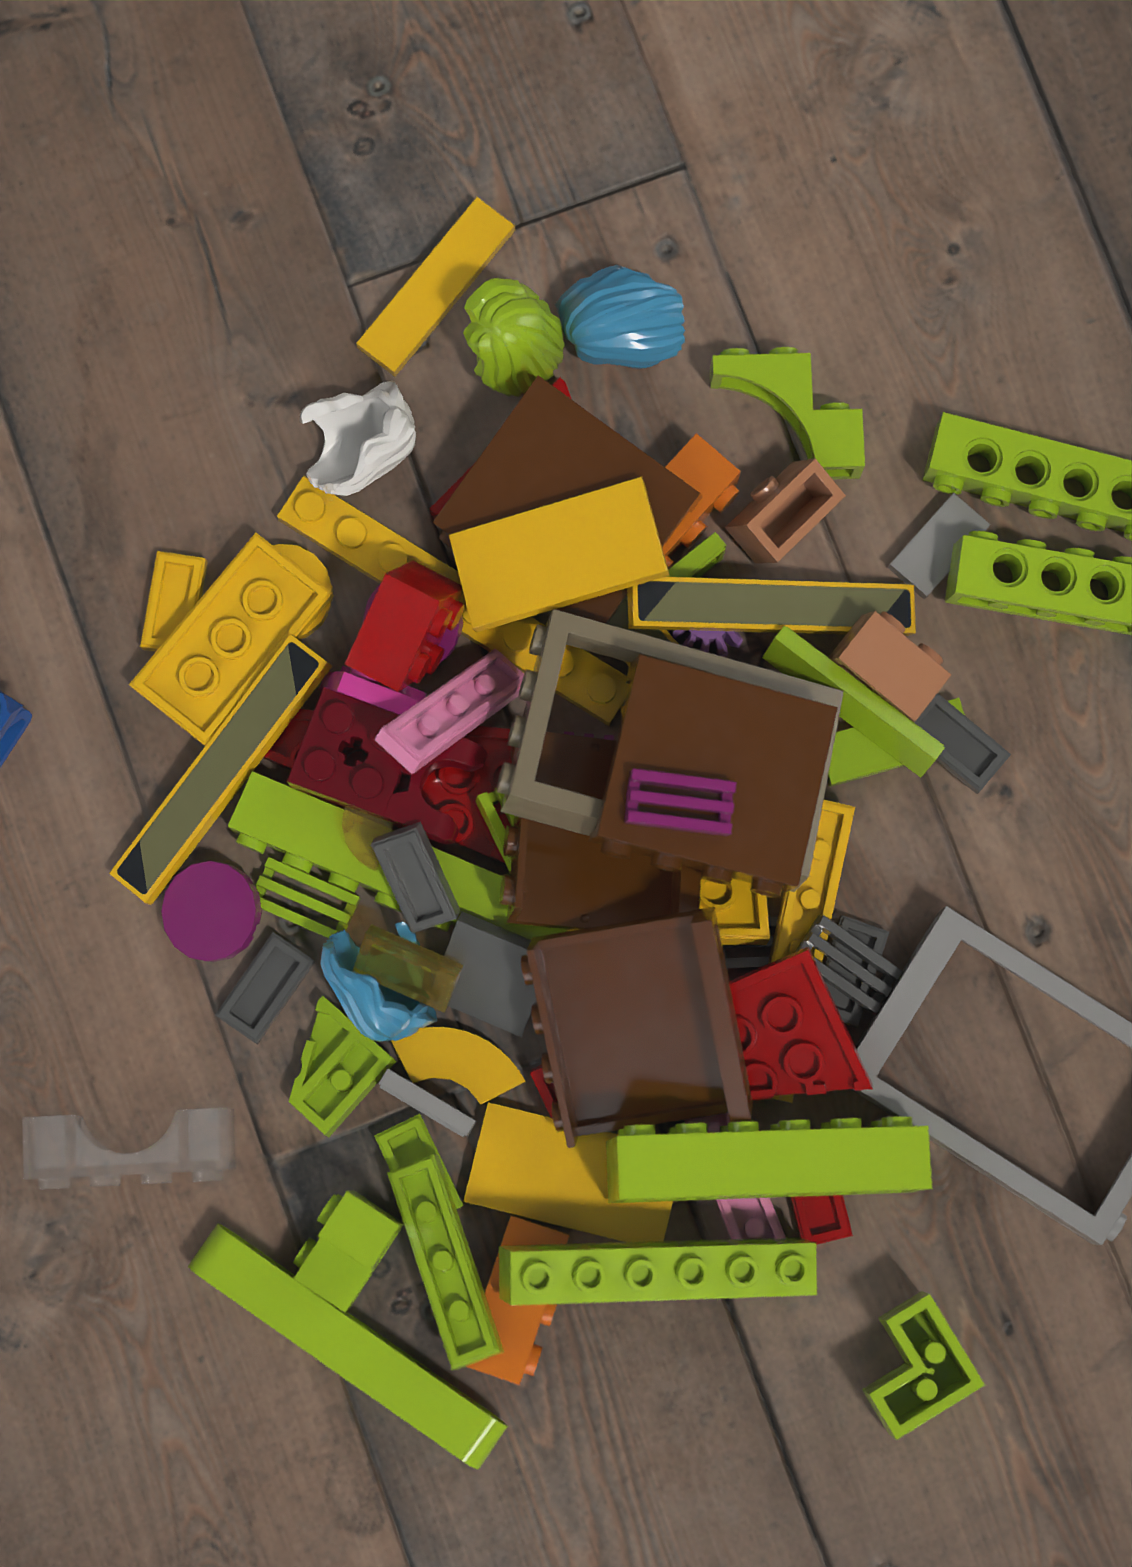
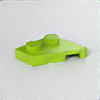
M322 996L316 1005L317 1017L310 1041L306 1040L301 1057L302 1068L299 1076L295 1078L288 1102L325 1136L330 1137L381 1080L386 1070L390 1069L397 1061L374 1040L361 1034L346 1015Z

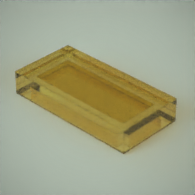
M371 924L364 935L352 972L371 975L377 979L378 984L445 1013L451 1003L464 965Z

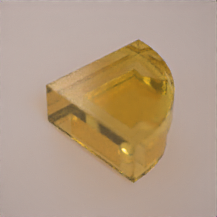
M345 806L342 828L346 844L361 864L377 872L380 863L371 846V842L377 836L392 832L394 824Z

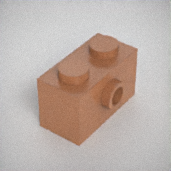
M815 458L795 461L776 478L770 476L758 484L750 493L753 500L725 528L755 564L778 563L846 495Z
M876 611L863 614L828 658L911 721L915 722L950 678L951 674L941 666L943 659L936 651L923 643H919L917 646L903 635L906 629L895 617L884 611L880 614Z

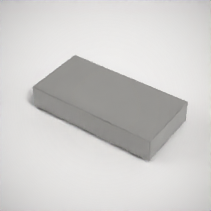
M953 493L890 563L888 568L906 584L914 585V591L925 600L949 573L953 545L963 535H968L971 531H986L991 524Z
M389 1069L386 1070L379 1082V1085H381L379 1088L464 1138L469 1136L477 1122Z

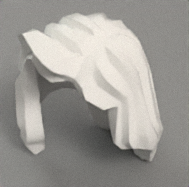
M393 381L382 382L362 396L342 393L332 398L319 399L317 402L307 404L300 413L301 423L304 424L314 420L324 431L325 438L321 457L316 464L308 469L306 474L309 482L315 488L325 491V494L348 496L359 492L396 467L412 452L415 446L416 431L414 430L415 425L412 412L408 404L403 400L398 386Z

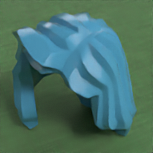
M620 265L609 266L597 271L590 277L579 279L560 296L555 304L566 339L575 345L577 356L582 361L594 365L611 364L634 369L652 367L663 360L676 356L678 351L682 350V344L685 343L683 335L685 329L682 326L685 319L681 313L684 308L682 296L670 285L658 283L652 280L648 274L633 271Z
M405 922L395 923L401 939L396 941L388 951L374 953L356 946L345 929L332 934L326 943L323 944L320 964L324 976L351 1022L361 1034L371 1040L397 1041L416 1033L419 1028H424L437 1021L436 1011L422 992L426 970L421 960L420 942L417 940L416 933H411L408 924Z

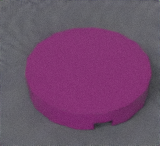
M206 861L192 864L175 876L165 891L161 913L164 931L175 948L189 958L216 962L231 959L249 946L254 938L252 935L256 930V926L260 924L262 908L259 892L248 875L232 865Z

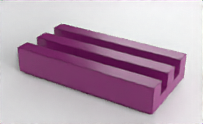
M632 769L629 772L624 823L728 836L732 831L730 818L734 810L732 797L733 793H735L736 782ZM640 784L720 794V801L639 791ZM638 803L718 813V822L637 812Z

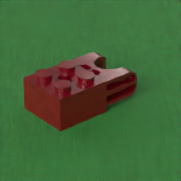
M323 687L287 780L290 787L329 804L398 828L421 822L428 839L443 844L455 843L459 833L457 825L452 817L427 804L422 796L423 784L428 775L444 767H453L469 772L480 769L486 761L487 751L480 744L462 737L414 774H411L375 741L381 728L400 716L399 714ZM354 746H361L363 753L367 756L364 762L357 760L354 767L348 766L344 753L349 748L353 749Z

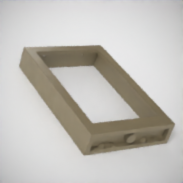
M553 609L545 626L537 624L532 636L529 653L537 655L534 671L526 669L519 690L518 699L526 701L523 717L515 715L508 737L507 745L515 747L512 764L504 762L497 783L496 792L504 794L500 812L588 836L596 830L603 800L535 782L566 645L630 663L640 654L836 706L838 709L799 886L790 890L795 892L810 875L844 691Z

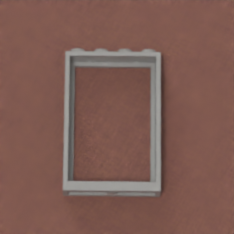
M944 907L937 913L902 969L903 974L900 979L896 980L891 988L893 990L890 995L882 1001V1008L878 1014H874L855 1045L873 1084V1089L854 1092L893 1117L909 1116L912 1117L913 1126H928L930 1141L1089 1243L1102 1245L1106 1239L1113 1241L1127 1220V1215L1122 1213L1132 1197V1153L1095 1214L1092 1215L876 1077L960 941L1132 1049L1131 1022L951 908Z

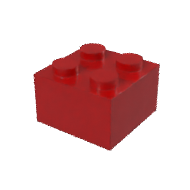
M414 560L385 573L345 665L397 692L413 682L418 684L426 673L432 675L437 669L445 651V648L439 646L446 629L452 631L456 627L465 609V604L460 602L463 594L462 586Z

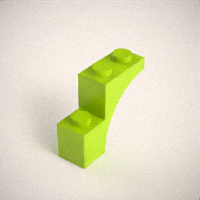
M778 347L771 349L769 354H750V351L747 349L731 348L721 351L720 355H712L710 389L737 391L764 402L789 423L801 441L807 459L815 458L832 479H860L865 468L863 409H850L847 403L835 402L820 406V410H813L811 353H798V349L794 347Z

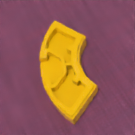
M448 1027L419 1028L416 1033L397 1041L391 1040L413 1084L431 1078L452 1080L468 1089L480 1105L526 1082L519 1069L499 1048L480 1036L467 1031Z

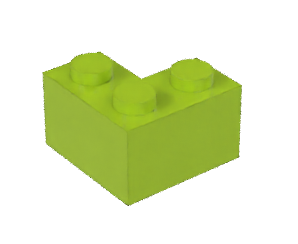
M354 1190L346 1191L343 1197L339 1194H334L317 1219L318 1222L324 1225L318 1234L319 1240L316 1242L309 1237L293 1261V1264L300 1268L293 1279L344 1313L349 1311L404 1226L403 1222Z
M921 1291L878 1317L905 1363L864 1387L862 1391L886 1431L894 1439L898 1440L985 1386L929 1293Z

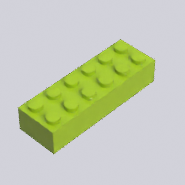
M909 1116L881 1118L878 1121H871V1127L862 1128L861 1118L831 1119L830 1122L821 1123V1129H810V1120L779 1121V1124L770 1125L771 1131H759V1122L756 1121L731 1122L725 1126H720V1132L707 1133V1123L677 1124L676 1127L669 1128V1134H655V1125L624 1126V1129H618V1136L606 1141L608 1203L892 1194L932 1189L928 1126H913L912 1117Z

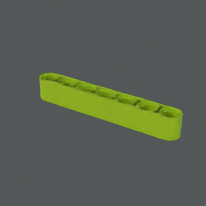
M219 1223L216 1224L189 1263L188 1268L204 1281L472 1468L480 1469L507 1429L508 1425L495 1414L349 1312L344 1313L293 1279L295 1275L225 1226Z

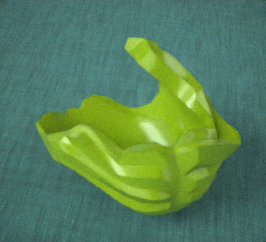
M493 278L484 282L467 299L464 309L468 313L471 323L465 328L463 334L468 346L477 355V366L474 371L476 375L481 377L484 384L491 390L504 393L506 396L514 395L519 397L522 393H526L538 375L544 380H548L554 375V370L558 369V364L562 363L564 358L563 328L559 317L551 314L548 303L544 300H539V296L530 287L519 283L518 280Z

